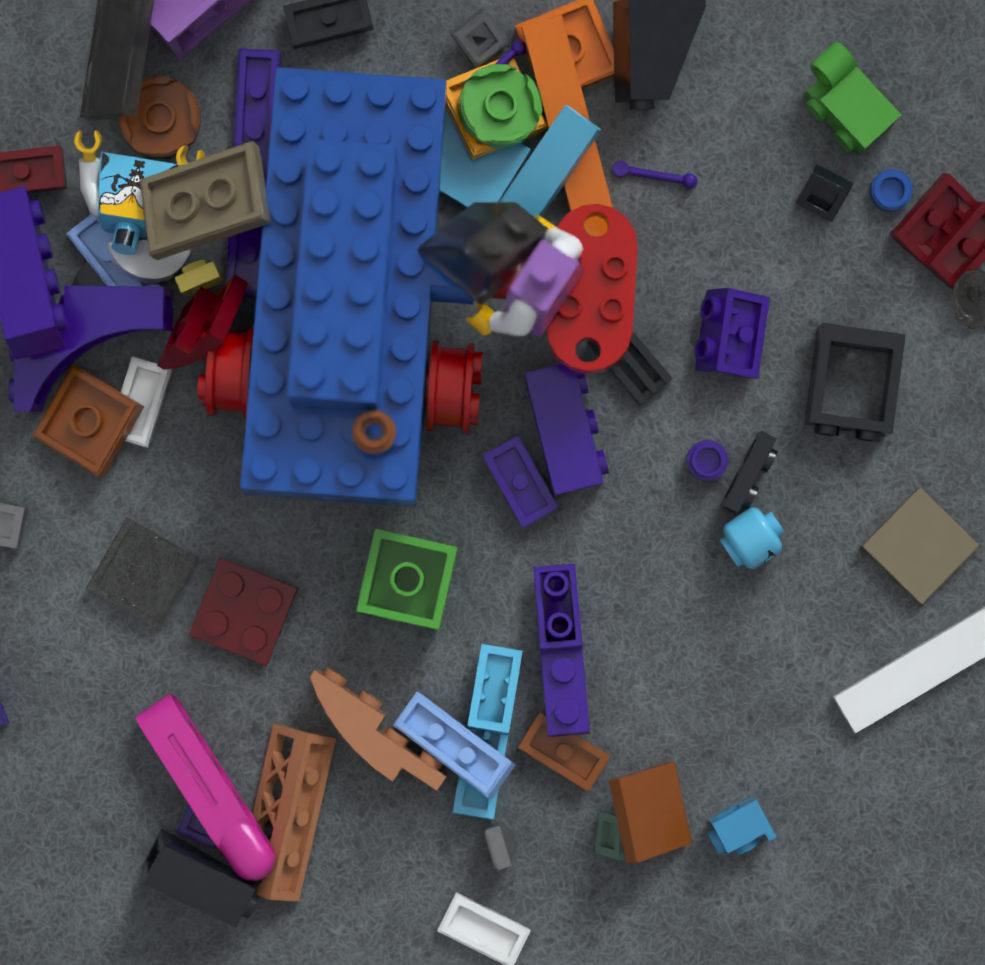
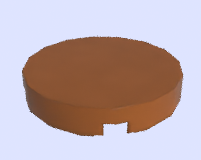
M150 76L136 82L129 89L124 100L122 99L118 108V125L126 142L137 153L152 159H169L176 156V153L182 146L188 145L189 148L195 142L201 128V110L195 95L183 83L168 76Z

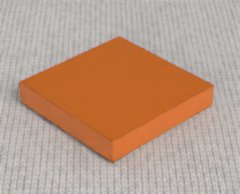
M576 0L515 25V31L519 40L525 42L521 29L523 25L562 15L581 89L614 76V48L593 0ZM526 49L525 55H526V57H527V59H528V62H529V64H530V67H531L529 55H528V52H527V49Z

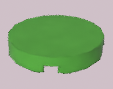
M491 64L475 71L464 84L458 100L459 118L466 132L479 143L492 148H510L524 142L535 130L542 113L541 95L534 81L528 75H523L521 72L516 71L515 67L507 64Z

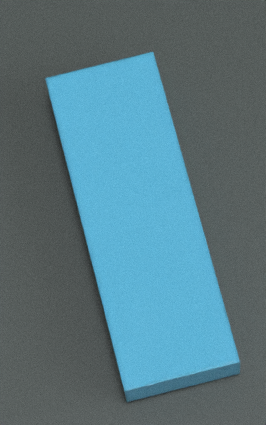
M565 105L495 208L526 232H531L537 223L533 219L534 216H543L601 129L571 106Z

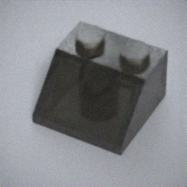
M474 202L422 243L418 248V252L478 303L483 305L519 275L539 243L545 239L548 228L516 202Z

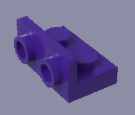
M731 288L707 290L700 311L702 323L700 336L695 346V370L700 372H717L746 379H758L770 297Z

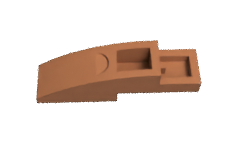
M329 667L324 672L319 669L314 670L310 679L319 701L341 736L356 753L392 782L401 768H403L436 791L439 789L447 776V773L441 770L444 764L424 749L418 755L406 747L409 739L393 728L388 727L385 732L378 728L386 716V713L380 710L383 705L382 701L365 690H362L357 695L346 688L345 685L348 679Z

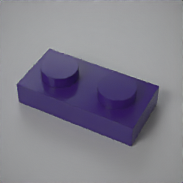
M518 435L482 455L522 528L559 508Z

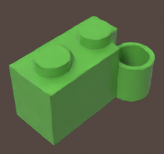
M833 42L809 64L811 71L818 81L804 93L803 96L807 100L805 106L815 119L820 122L825 119L836 131L833 133V137L847 152L854 150L859 156L902 116L860 71L851 53L839 42Z

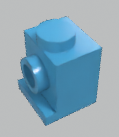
M753 796L708 819L713 830L707 832V835L718 855L724 852L729 854L734 850L737 855L743 854L759 844L757 838L762 835L768 841L776 838L760 805Z

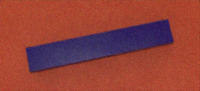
M239 48L233 148L251 141L259 146L266 188L276 67L280 68L281 52L280 50ZM263 226L228 237L226 283L234 274L249 282L243 297L257 298Z

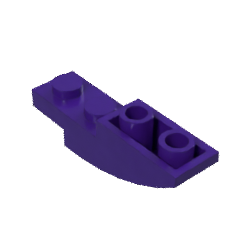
M575 564L533 567L548 738L590 734Z

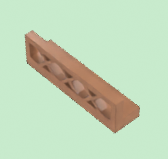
M273 724L253 816L263 832L265 823L271 820L273 833L269 842L274 848L276 861L272 872L261 880V885L254 882L256 888L254 894L268 900H300L336 743L335 737L304 732L281 724ZM285 736L294 739L290 757L286 760L282 753ZM280 779L283 786L281 798L275 801L273 788L275 782Z

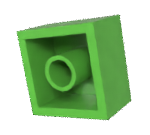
M375 529L356 611L439 630L458 547Z

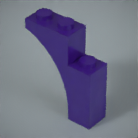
M64 286V295L60 296L58 305L62 304L69 328L62 330L65 347L15 360L9 348L10 360L14 361V378L10 379L8 385V397L10 402L13 403V411L42 412L53 386L64 371L75 360L95 346L112 338L130 333L172 331L173 289L149 286Z

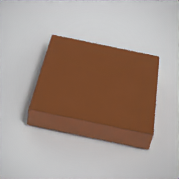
M73 364L32 437L96 476L104 478L145 406Z
M675 761L661 763L609 780L626 864L639 863L692 844Z

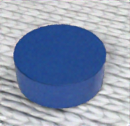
M888 169L879 173L871 182L869 189L873 204L885 212H895L902 209L910 201L913 193L909 177L896 169Z

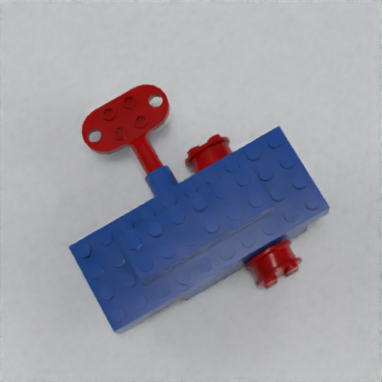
M276 67L266 183L271 223L263 225L255 323L254 327H249L247 333L228 332L222 345L213 352L208 351L207 356L204 357L206 358V374H199L197 388L198 399H202V405L206 406L208 416H216L218 410L242 412L243 418H246L240 487L245 495L416 507L418 473L421 467L425 402H427L426 431H433L437 425L461 427L462 434H469V425L478 426L480 393H472V385H481L483 352L475 351V343H468L467 348L463 349L441 347L440 341L433 340L430 369H428L433 302L473 305L474 297L506 300L511 285L523 267L476 264V256L436 253L447 98L446 79ZM601 204L582 205L567 213L557 225L558 229L576 237L582 244L583 250L577 261L581 264L584 272L546 328L548 346L555 358L568 369L584 374L599 373L611 368L620 361L628 350L633 331L638 251L636 232L627 217L615 208ZM598 216L606 221L608 230L602 236H591L584 229V222L590 217ZM583 341H592L600 349V356L593 362H584L576 355L575 349L577 345ZM366 411H382L389 415L395 424V441L383 453H365L354 443L352 437L353 424L357 417ZM370 426L365 434L370 440H378L382 436L383 431L378 426Z

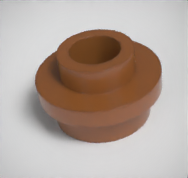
M378 410L362 413L357 417L352 427L354 443L361 451L368 454H380L387 451L394 443L396 437V428L393 420L389 415ZM370 426H378L382 429L383 434L378 440L367 438L365 433Z

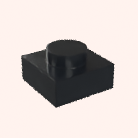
M816 164L801 190L796 204L832 222L848 196L853 183Z

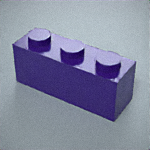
M563 364L524 373L553 496L603 484L602 475L609 474L603 449L596 451L592 435L598 434L599 430L594 410L586 411L582 394L589 393L585 374L570 370Z

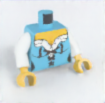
M80 130L75 135L74 142L77 149L83 153V158L79 159L80 190L87 207L93 216L99 218L102 230L114 233L111 248L120 254L133 255L136 253L139 237L147 239L140 179L187 164L186 154L188 152V145L182 146L176 153L178 164L101 152L99 159L96 157V150L102 145L101 134L95 130V145L92 148H87L82 144V131ZM198 150L196 160L206 157L203 150Z

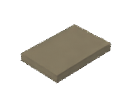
M253 141L140 179L149 255L155 260H160L271 223L260 148Z

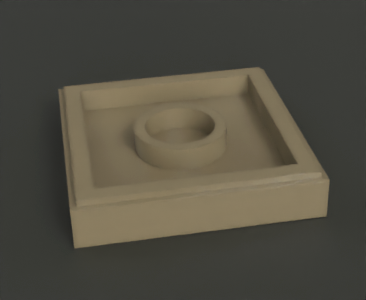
M918 487L860 547L918 604L922 605L980 545L921 487Z

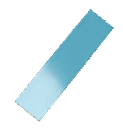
M481 644L467 728L505 756L523 651ZM459 776L452 814L493 821L498 791L492 799L487 798Z

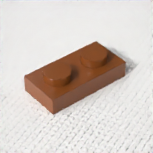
M540 711L517 746L525 753L588 792L611 757L579 735L548 738L546 715Z

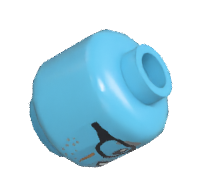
M751 507L724 525L723 533L725 537L720 539L737 567L744 564L748 569H756L781 552L782 543L778 536L785 532L772 512L764 516L759 509Z

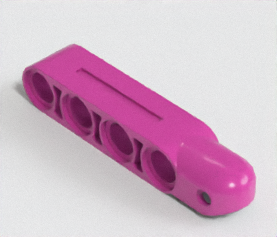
M169 693L136 716L138 725L214 844L222 851L234 872L240 878L247 881H259L266 878L275 866L276 854L273 846L182 704L174 694Z

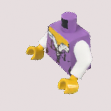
M535 215L533 219L537 223L534 229L529 233L525 231L524 236L538 246L511 285L507 294L504 312H494L484 301H480L475 305L479 311L474 316L467 317L466 321L483 336L494 331L515 336H524L531 333L540 339L584 272L581 264L577 261L583 249L582 244L576 237L558 229L540 215Z

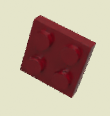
M219 558L189 636L267 666L298 588L226 559Z

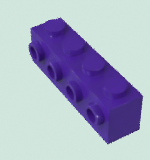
M26 186L0 192V319L4 339L15 360L65 347L62 330L69 328L62 304L56 305L54 295L61 293L55 270H49L47 260L53 258V252L47 234L41 235L39 225L46 224L43 208L39 200L32 201Z

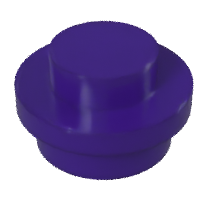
M699 441L690 448L687 454V468L692 476L698 480L706 482L716 480L727 469V452L716 441Z

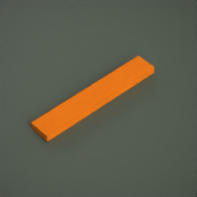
M562 15L523 25L521 29L537 89L541 95V104L548 129L565 105L571 106L590 121ZM595 140L563 185L570 212L582 205L601 204L613 208ZM593 216L584 222V229L589 235L598 237L607 232L608 225L601 217Z

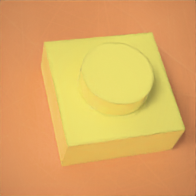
M204 259L186 265L182 268L184 274L175 277L180 292L186 298L193 296L201 286L209 289L224 282L220 270L214 261L206 264Z

